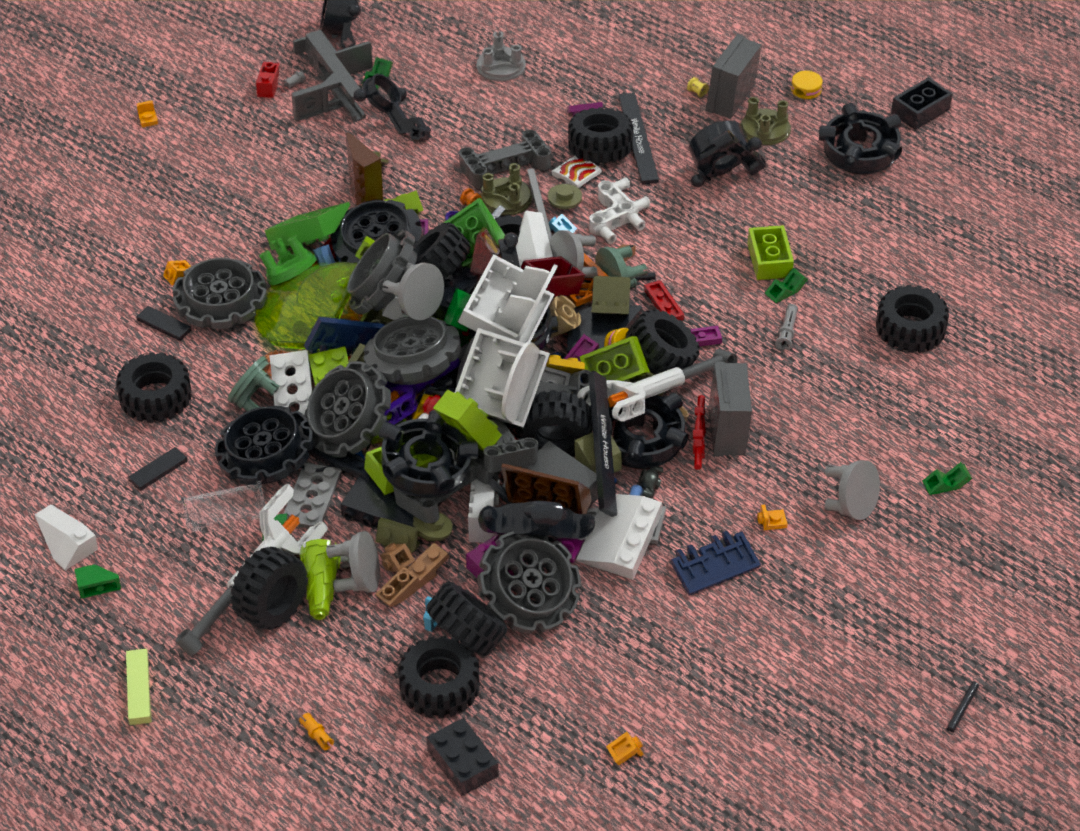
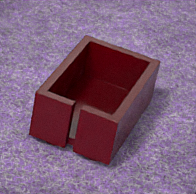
M562 256L523 260L521 265L523 270L526 266L550 272L553 265H557L546 288L547 291L554 294V298L561 295L579 294L586 274L575 266L572 267V264Z

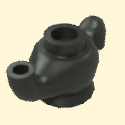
M654 466L647 471L645 468L642 470L637 485H641L644 489L641 496L654 497V489L657 490L661 483L658 473H662L663 467Z

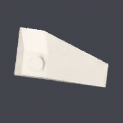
M525 211L516 245L520 268L523 260L553 257L543 214Z
M50 504L35 514L53 560L65 571L98 550L95 534L84 524Z

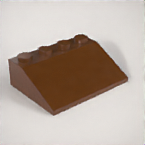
M346 133L349 180L355 206L371 200H384L381 158L351 133Z
M502 464L501 468L508 502L550 501L560 503L562 507L568 508L576 514L587 513L592 501L590 489L581 482Z

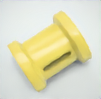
M693 77L687 84V90L697 93L701 98L708 93L709 85L699 82L698 78Z

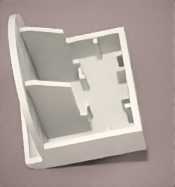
M493 254L458 322L476 332L480 328L523 343L531 342L554 296L546 288L557 265L554 264L550 272L526 266L523 270Z
M478 328L455 393L458 391L466 399L472 398L478 403L477 408L486 412L488 417L524 428L550 353L539 350L532 342L523 343Z

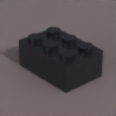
M926 78L893 97L891 114H897L901 121L916 130L950 110L953 93L932 79Z
M460 265L452 275L444 280L442 301L431 317L444 320L456 289L472 295L484 272Z
M464 717L426 737L427 751L461 797L499 777L498 761Z

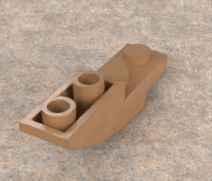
M433 543L408 568L403 566L375 594L376 597L389 607L405 601L437 576L436 570L449 558L448 553Z

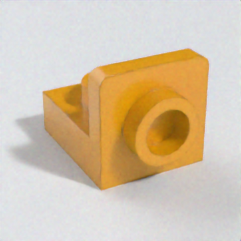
M153 101L137 103L141 127L158 125Z
M186 260L168 261L163 277L171 285H174L178 277H184V271L191 267V265Z
M765 504L760 507V512H757L758 524H762L764 531L787 528L788 524L783 509L767 511Z
M625 732L606 746L618 765H621L636 753L640 757L644 755L641 750L643 744L636 735L632 737L628 732Z

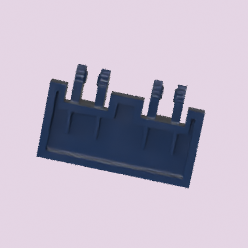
M318 317L304 346L310 353H316L318 349L320 352H323L330 348L346 347L347 356L351 352L353 355L360 343L366 346L368 341L374 339L376 333L385 324Z
M728 531L722 532V538L727 547H723L718 536H711V544L699 548L698 552L701 557H699L693 545H688L687 552L691 561H688L681 549L676 550V557L671 559L670 563L689 596L760 568L761 563L743 531L734 535L735 542Z

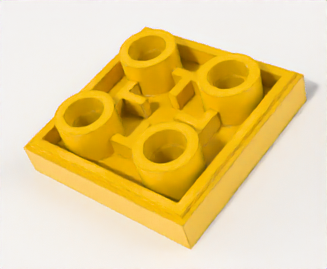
M550 355L546 367L564 371L571 375L574 372L585 370V363L579 362L577 358L561 359L559 355Z

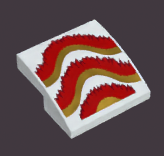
M574 156L551 172L556 178L564 179L566 184L579 188L600 174L602 170L591 161L587 162L583 158L578 159Z

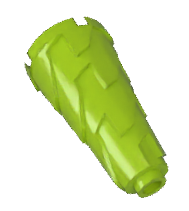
M325 539L307 541L306 547L302 545L300 548V559L308 574L306 576L308 578L306 599L309 604V613L316 620H323L329 615L330 605L333 601V583L336 579L341 556L328 558L326 548L327 545H331V540Z

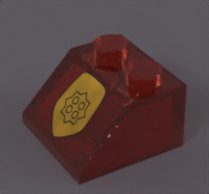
M482 228L476 237L470 272L483 274L493 254L501 258L499 246L487 228Z

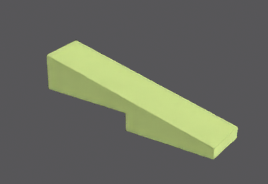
M148 650L126 651L130 725L152 723Z

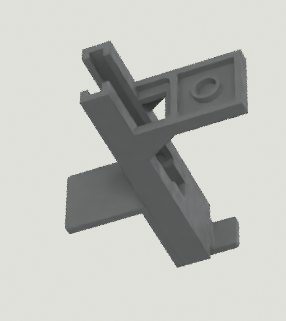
M321 30L305 34V37L293 40L294 54L298 55L306 52L308 61L324 81L321 84L291 93L295 121L298 122L341 107L344 108L353 122L365 119L366 114L354 99V92L360 89L351 74L373 68L370 41L336 51ZM328 90L335 96L331 101L328 100Z

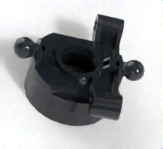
M324 0L320 30L323 33L332 34L331 38L334 39L340 36V46L342 49L347 48L345 47L346 44H343V41H346L347 38L352 42L348 47L355 46L351 24L361 13V7L357 0Z
M721 121L703 128L689 143V152L699 174L692 176L691 184L694 187H701L704 181H711L712 177L724 175L740 164L752 176L767 167L763 156L756 152L761 148L762 141L758 137L748 140L742 125L736 121Z

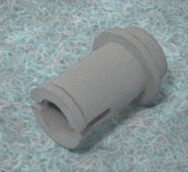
M296 71L293 76L284 80V85L291 89L298 83H303L306 77L302 71Z

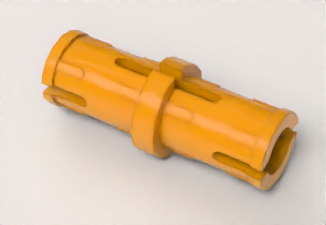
M310 713L303 714L302 716L306 721L300 717L299 722L308 731V736L313 740L315 739L323 750L330 749L331 747L327 742L333 746L334 740L325 732L324 726L317 723Z

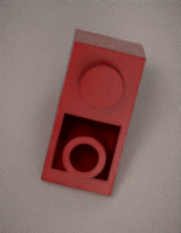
M263 62L256 80L257 97L274 98L278 87L280 63Z

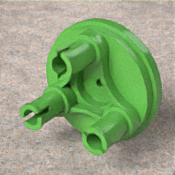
M297 235L287 240L294 254L287 250L281 237L277 238L279 246L275 240L271 242L278 254L277 258L279 261L277 264L269 250L259 255L267 268L266 280L269 285H276L290 280L315 263L317 259L315 254L303 248Z

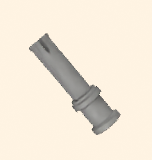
M794 304L787 306L783 326L778 330L779 338H777L775 345L779 349L789 350L792 347L791 339L795 335L793 327L798 312V307Z

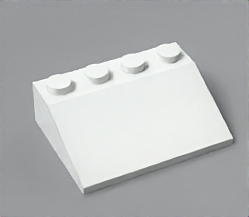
M616 494L617 515L611 517L598 510L595 517V529L585 539L576 561L633 580L662 515V502L645 496Z

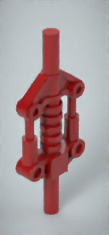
M704 395L698 396L697 406L695 407V415L697 417L693 430V454H695L694 469L696 470L702 468V459H705Z

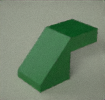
M376 57L372 72L366 71L363 82L375 74H383L388 77L393 62Z
M792 268L783 282L775 279L765 294L777 304L799 292L808 278L797 269Z
M960 462L946 474L936 469L922 482L929 495L960 489L972 480V477L965 464Z

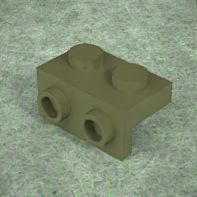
M380 518L378 520L375 542L381 543L385 547L391 543H405L411 553H413L420 546V542L417 541L418 528Z

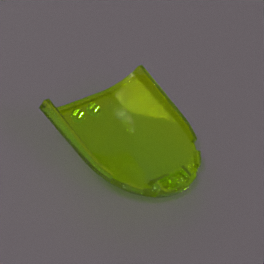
M316 263L290 280L271 285L266 290L267 298L263 308L256 310L255 324L261 336L268 339L269 343L275 346L306 349L304 344L318 317L340 319L351 295L347 292V284L357 263Z

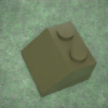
M592 432L574 440L575 456L577 461L596 473ZM611 436L615 473L622 470L621 451Z

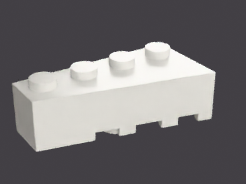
M478 479L471 482L468 513L469 542H486L497 535L483 531L479 526L478 516L485 506H499V495L495 494V490L490 485L484 484Z

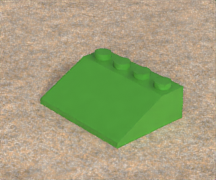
M478 198L444 222L454 224L470 242V252L461 265L473 269L484 267L489 263L493 254L500 256L498 239H503L505 234L481 198ZM485 235H487L494 243L495 247L498 250L497 254L492 250V248L488 244Z
M346 202L296 215L264 230L271 250H275L271 244L273 240L279 246L277 242L279 237L282 238L287 249L290 248L287 240L295 235L298 236L301 244L305 242L306 245L316 242L315 239L319 241L328 239L329 235L338 228L350 203Z

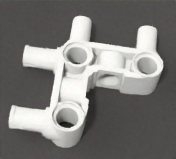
M626 177L616 182L604 180L598 184V199L608 208L599 210L589 217L590 233L602 236L609 244H613L617 239L616 234L611 230L624 224L631 223L638 231L645 228L646 223L638 216V212L650 207V200L646 196L637 201L629 199L622 192V190L630 187V182Z

